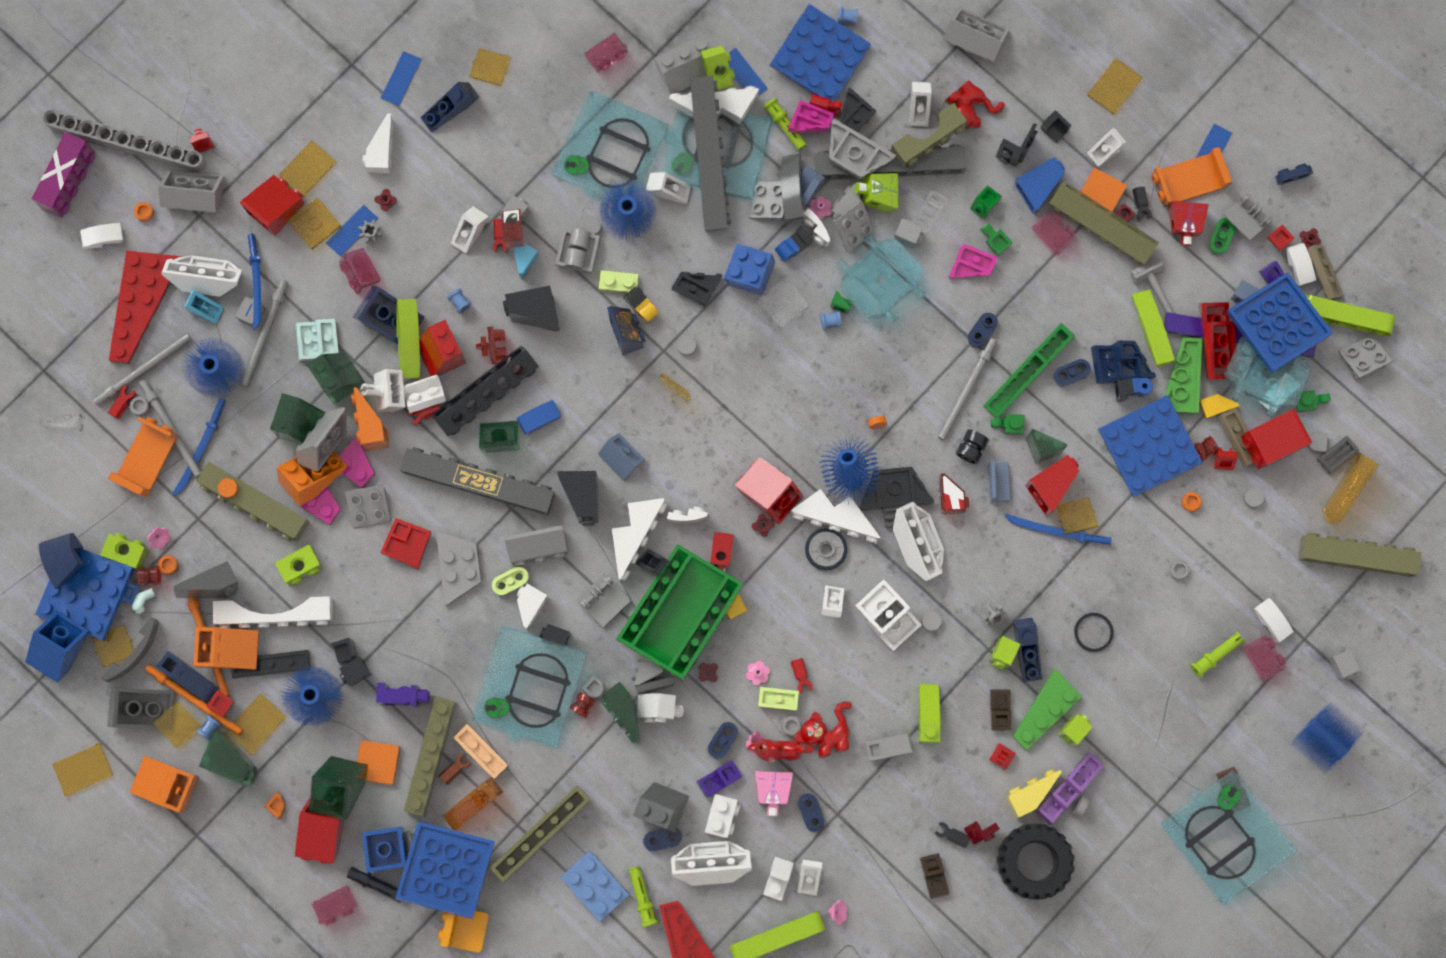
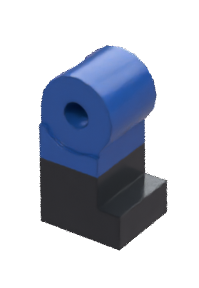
M801 226L793 235L780 243L775 248V251L786 262L810 246L812 238Z
M1148 378L1117 380L1114 383L1117 402H1124L1128 398L1127 396L1132 395L1145 397L1153 389V383Z

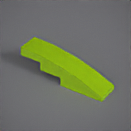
M1150 289L1132 294L1131 299L1138 313L1137 318L1144 332L1143 337L1156 367L1175 362L1163 321Z
M397 299L396 337H398V357L400 358L399 370H402L403 379L420 378L417 300Z

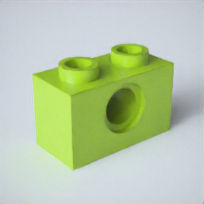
M722 45L700 51L706 76H713V81L717 80L718 90L734 86L732 81L735 78L732 67L729 68L728 62H731L729 51H725ZM723 66L720 70H715L716 67Z
M117 532L115 535L108 534L100 555L140 571L149 551L148 548L144 547L145 543L136 539L133 542L126 540L127 536ZM129 546V552L126 555H122V548Z
M310 544L275 562L284 582L287 585L292 584V586L302 582V578L307 575L313 576L319 573V569L323 567ZM303 562V570L296 571V564Z
M1004 636L998 639L989 659L990 662H993L992 666L1000 670L1010 667L1020 644Z
M1076 714L1069 719L1057 735L1073 747L1081 742L1093 726L1090 725L1091 721L1085 715L1081 714L1080 716Z

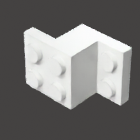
M882 580L855 605L868 620L867 624L892 651L897 649L922 625L910 613V607L885 580Z

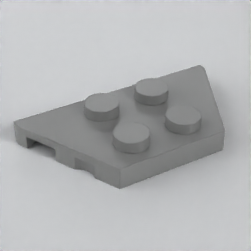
M836 119L832 120L829 161L859 179H863L895 159V154Z
M437 531L436 538L444 604L446 606L482 582L477 544Z

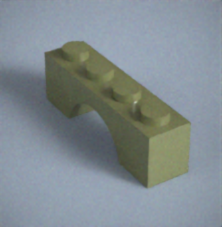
M954 103L938 113V129L932 136L925 139H917L907 134L892 144L891 151L896 155V158L904 168L908 165L910 167L919 161L918 158L923 155L928 156L935 150L934 147L939 144L941 146L946 144L950 140L949 137L954 134L959 135L965 130L967 120Z

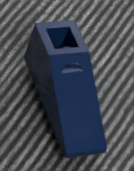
M458 81L420 118L430 132H433L470 107L479 98V95L469 82Z
M1032 617L1013 620L1015 642L1020 644L1017 653L1023 682L1042 680L1037 626Z
M167 651L156 666L171 679L206 703L219 688L169 651Z

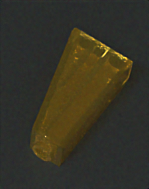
M1358 452L1322 510L1325 513L1324 517L1333 523L1335 521L1341 523L1379 464Z

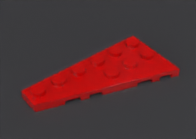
M126 250L109 355L110 362L130 364L140 344L139 342L144 332L147 331L148 324L159 308L170 284V281L162 275L166 260H174L182 256Z
M679 900L659 905L672 958H715Z

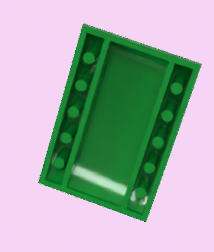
M677 544L668 557V564L659 576H656L616 640L679 679L684 680L730 610L744 583Z

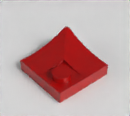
M395 518L380 553L419 570L432 532Z

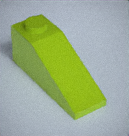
M919 684L918 743H939V685Z

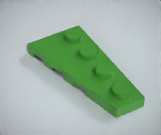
M1202 338L1182 339L1165 396L1168 395L1176 412L1180 414H1199Z
M1054 669L1012 737L1025 750H1028L1082 696Z

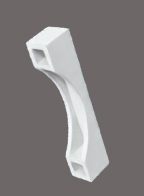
M330 596L310 597L298 607L277 614L252 612L241 607L233 600L213 601V625L219 626V628L231 629V626H238L239 629H248L250 625H258V628H269L270 624H277V627H289L290 623H297V626H308V623L314 622L318 626L328 625V622H333V599Z

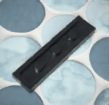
M309 650L257 656V670L231 669L232 678L296 672L303 670V668L306 669V667H310Z

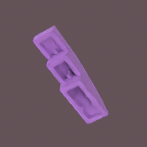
M1089 752L1037 809L1036 813L1049 825L1053 824L1105 765Z

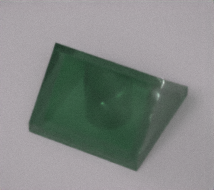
M518 421L481 423L479 432V449L481 452L520 450Z
M1031 429L1026 437L1035 464L1061 455L1068 445L1034 429Z

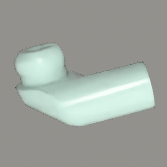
M151 587L136 595L132 604V609L135 610L136 614H142L145 611L143 606L145 601L156 596L154 589Z

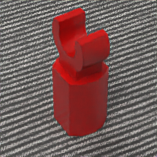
M813 94L810 100V104L832 112L835 116H840L843 103L840 101L833 102L829 98Z
M502 219L493 220V229L496 242L493 244V250L497 253V247L501 245L504 247V252L507 253L508 247L506 242L504 243ZM503 219L504 237H505V240H506V239H507L506 223H504V219Z
M125 385L121 389V396L117 397L108 411V414L118 420L128 407V402L137 395V392L134 390L130 395H126L128 387Z
M440 404L412 413L408 412L409 417L417 416V419L412 422L413 426L420 424L424 418L426 420L432 417L431 414L440 408Z
M803 658L791 661L795 679L799 681V693H803L801 687L804 684L808 685L811 691L813 686L807 680L809 676Z

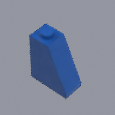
M1056 157L1016 178L1014 183L1033 215L1037 214L1065 173L1064 165L1061 161H1057Z

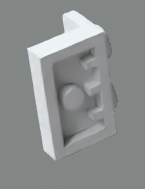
M438 375L404 385V395L410 413L446 402Z
M714 795L705 833L728 838V835H733L735 824L732 823L733 816H738L740 805L737 804V799Z

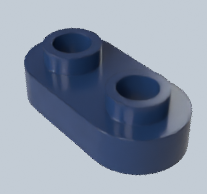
M1303 163L1296 166L1293 170L1286 168L1278 171L1275 179L1277 184L1281 185L1308 177L1313 174L1311 165Z
M992 313L981 315L968 335V343L972 347L980 348L984 346L997 327V317ZM990 319L992 324H986L985 320ZM979 334L981 339H975L974 335Z
M1078 359L1063 365L1054 372V381L1059 386H1067L1082 380L1089 375L1091 366L1084 359ZM1077 368H1083V373H1079ZM1060 374H1064L1066 379L1062 380Z
M725 722L721 724L708 745V752L711 757L720 759L728 752L738 734L737 727L733 723ZM726 729H730L732 731V734L730 736H726L724 734V731ZM716 745L722 748L719 753L714 751Z
M813 794L802 795L798 806L805 826L811 832H818L825 825L818 800ZM806 800L812 801L811 807L805 806ZM813 818L818 819L819 824L817 826L812 825L811 821Z
M677 828L674 833L676 839L671 841L668 836L674 832L667 829L652 831L645 835L643 844L649 851L675 847L680 844L682 833ZM653 837L657 840L655 845L649 843V840Z

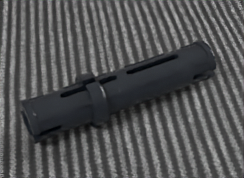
M351 866L346 878L358 882L364 888L368 887L399 903L401 902L395 899L397 887L372 876V873H365Z

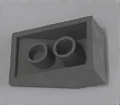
M228 561L174 585L173 588L176 598H222L224 596L229 598L236 594L238 581Z
M110 688L107 727L171 730L174 691Z

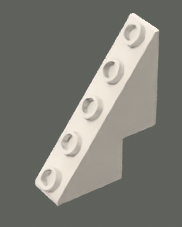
M748 86L740 90L729 88L726 91L714 92L715 100L719 99L720 111H716L717 119L720 114H723L741 124L758 97L759 89L754 86ZM691 92L688 95H681L680 93L671 94L669 104L694 118Z
M820 489L791 510L793 519L803 521V519L810 520L812 525L821 527L823 524L836 532H840V530L848 532L847 535L858 538L862 536L871 543H877L880 540V536L858 506L855 505V502L852 500L851 503V497L850 500L848 497V499L834 507Z
M664 498L628 503L631 526L612 529L620 582L627 580L630 574L628 570L630 565H635L640 556L638 554L640 547H645L649 540V537H647L649 531H654L658 523L656 518L659 513H664L668 505L664 502Z

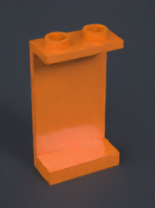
M1220 147L1212 149L1210 154L1160 169L1159 166L1155 167L1151 175L1154 185H1157L1159 189V200L1164 203L1165 207L1169 206L1173 201L1183 202L1229 187L1232 183Z
M147 416L146 419L138 418V421L143 424L118 474L111 472L108 477L109 480L144 497H148L178 438V435L173 433V428L164 424L161 427L157 425V420Z

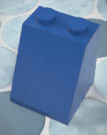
M56 610L33 632L25 663L58 683L69 672L89 630Z

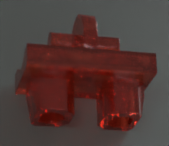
M491 326L487 327L489 342H486L485 336L480 337L481 343L476 344V349L482 350V356H487V350L489 349L490 361H492V364H497L498 360L507 357L506 347L496 348V342L506 341L504 330L494 329Z

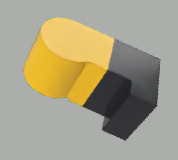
M639 286L632 288L623 297L631 308L647 323L659 313Z

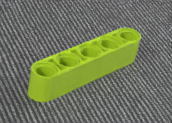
M1306 295L1325 323L1381 336H1392L1395 316L1392 314Z
M816 911L732 944L729 948L733 958H756L824 931L826 927L820 912Z

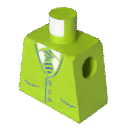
M897 173L871 174L863 178L862 183L857 182L855 184L854 191L855 193L862 194L864 205L886 213L898 209Z

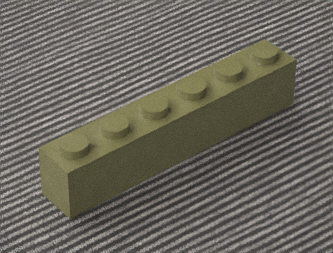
M1065 181L1060 185L1049 202L1054 210L1060 213L1064 212L1071 221L1084 225L1083 228L1090 233L1095 232L1102 241L1112 243L1116 246V250L1123 254L1126 252L1138 264L1143 263L1145 265L1159 244L1157 240Z
M209 461L196 480L201 484L200 489L207 493L213 491L217 494L216 498L226 503L228 500L233 503L232 507L241 513L245 510L250 513L248 517L256 522L262 520L266 523L264 526L273 532L276 529L282 532L281 536L290 542L292 539L298 541L309 524L306 518ZM225 478L233 479L238 485V492L232 498H225L218 492V484Z
M1308 533L1301 538L1300 561L1407 577L1419 575L1421 552L1415 551V548L1404 547L1403 549H1397L1395 545L1385 544L1383 547L1377 546L1376 542L1366 541L1363 544L1358 543L1356 539H1346V541L1338 540L1339 537L1337 536L1323 538L1319 537L1317 533Z
M435 696L404 812L426 817L457 704L455 701Z
M576 786L498 859L490 869L505 883L592 800Z

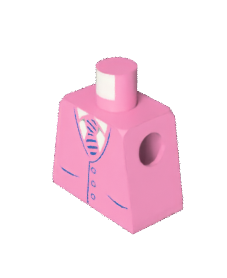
M755 771L759 804H767V816H779V805H787L793 773Z

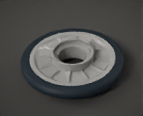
M828 528L819 529L812 533L806 542V557L818 569H835L846 558L847 543L839 532ZM824 544L830 545L832 548L831 553L823 554L821 546Z

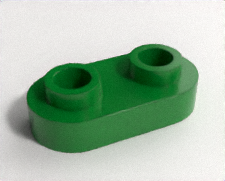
M1222 218L1218 221L1209 241V249L1213 254H1223L1228 249L1233 237L1235 226L1227 218ZM1222 226L1227 228L1226 232L1222 230ZM1215 243H1219L1221 248H1216Z

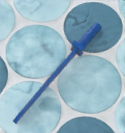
M249 234L247 237L251 254L249 260L250 265H252L254 296L253 330H256L261 323V280L259 268L261 263L260 255H257L255 235Z
M222 398L218 399L210 422H206L207 428L193 455L197 465L207 448L214 430H218L219 426H217V423L226 403V400ZM189 466L173 491V495L183 491L193 474Z
M1009 514L1005 515L1012 524L1028 529L1079 540V543L1089 541L1111 545V537L1085 534V531L1075 532Z

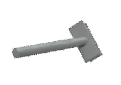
M1157 257L1145 265L1131 270V277L1135 286L1149 280L1164 311L1174 313L1155 277L1164 272V263Z

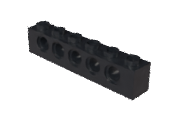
M521 345L436 410L431 416L448 437L455 435L460 431V427L472 422L480 412L489 409L491 403L502 399L511 388H516L522 379L533 375L539 366L529 352ZM516 365H520V369L513 373V368ZM500 377H505L502 384L497 383ZM489 388V394L482 396L483 391ZM471 400H475L474 405L468 408V402ZM455 412L460 413L457 419H452V415Z

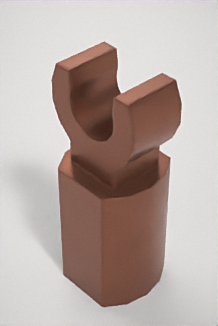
M464 753L459 754L455 763L452 762L438 775L446 785L461 773L462 768H467L471 765L472 762L470 760L466 764H462L461 759L465 756Z

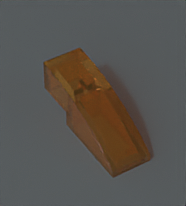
M491 777L466 795L446 812L443 817L451 828L456 831L504 792L494 778Z

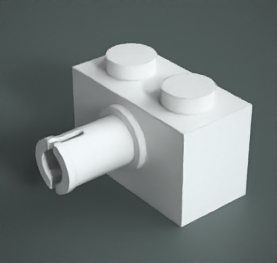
M382 370L373 374L374 384H362L361 390H366V392H361L363 396H375L377 412L393 413L405 408L402 370Z
M661 693L638 694L636 718H644V722L666 723V719L681 718L684 714V708L682 705H675L676 695Z

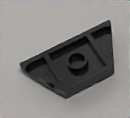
M912 466L874 470L873 473L879 471L881 473L876 474V476L873 474L871 478H881L870 481L873 483L869 489L867 488L868 492H865V498L862 500L863 503H861L860 510L898 507L910 502H914L916 505L933 504L934 499L929 495Z

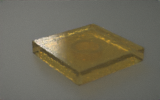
M318 197L288 220L312 250L342 227Z

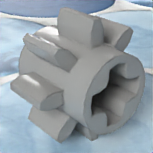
M364 220L365 225L363 227L359 226V230L363 232L359 237H365L366 244L369 241L376 243V238L382 237L381 233L377 232L381 229V226H375V220H372L371 223H367ZM367 229H371V231H373V234L370 235L367 232Z
M992 602L986 603L981 609L982 613L980 616L983 618L982 621L987 626L990 623L993 626L1000 624L1005 614L1002 610L1003 607L998 602L995 605Z

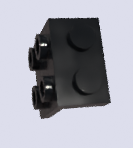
M1034 123L1021 147L1003 139L996 154L998 160L1016 167L1018 162L1022 163L1038 133L1035 130L1037 124Z

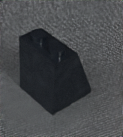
M550 285L505 294L506 300L503 301V307L506 317L510 316L512 322L560 331Z
M558 471V478L579 523H583V526H594V523H599L597 471Z

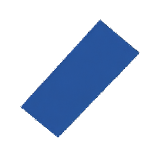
M737 48L729 52L731 62H728L729 68H733L735 80L742 89L754 86L759 89L758 96L768 89Z
M405 51L402 52L381 99L398 106L400 105L420 64L421 58Z
M1213 124L1196 158L1210 154L1212 149L1220 147L1222 152L1232 132Z
M363 205L326 244L341 257L359 238V235L363 233L359 230V226L363 227L365 225L364 220L367 223H371L372 220L376 221L378 217Z

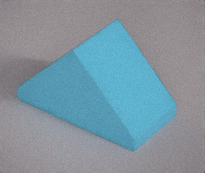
M513 237L511 239L520 278H524L538 258V251Z
M192 290L184 306L189 313L214 324L217 323L224 309L223 306L195 290Z

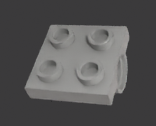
M563 229L555 266L593 273L600 236L591 234L583 229Z

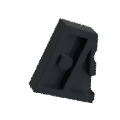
M849 88L839 122L859 132L876 114L877 110Z
M680 272L672 286V290L705 307L720 282L722 274L705 275V273L692 274L690 272Z

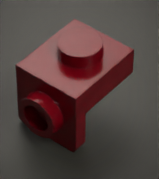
M975 821L966 826L964 830L973 845H976L983 840L986 843L995 837L994 833L1000 830L997 823H994L982 830L978 822Z

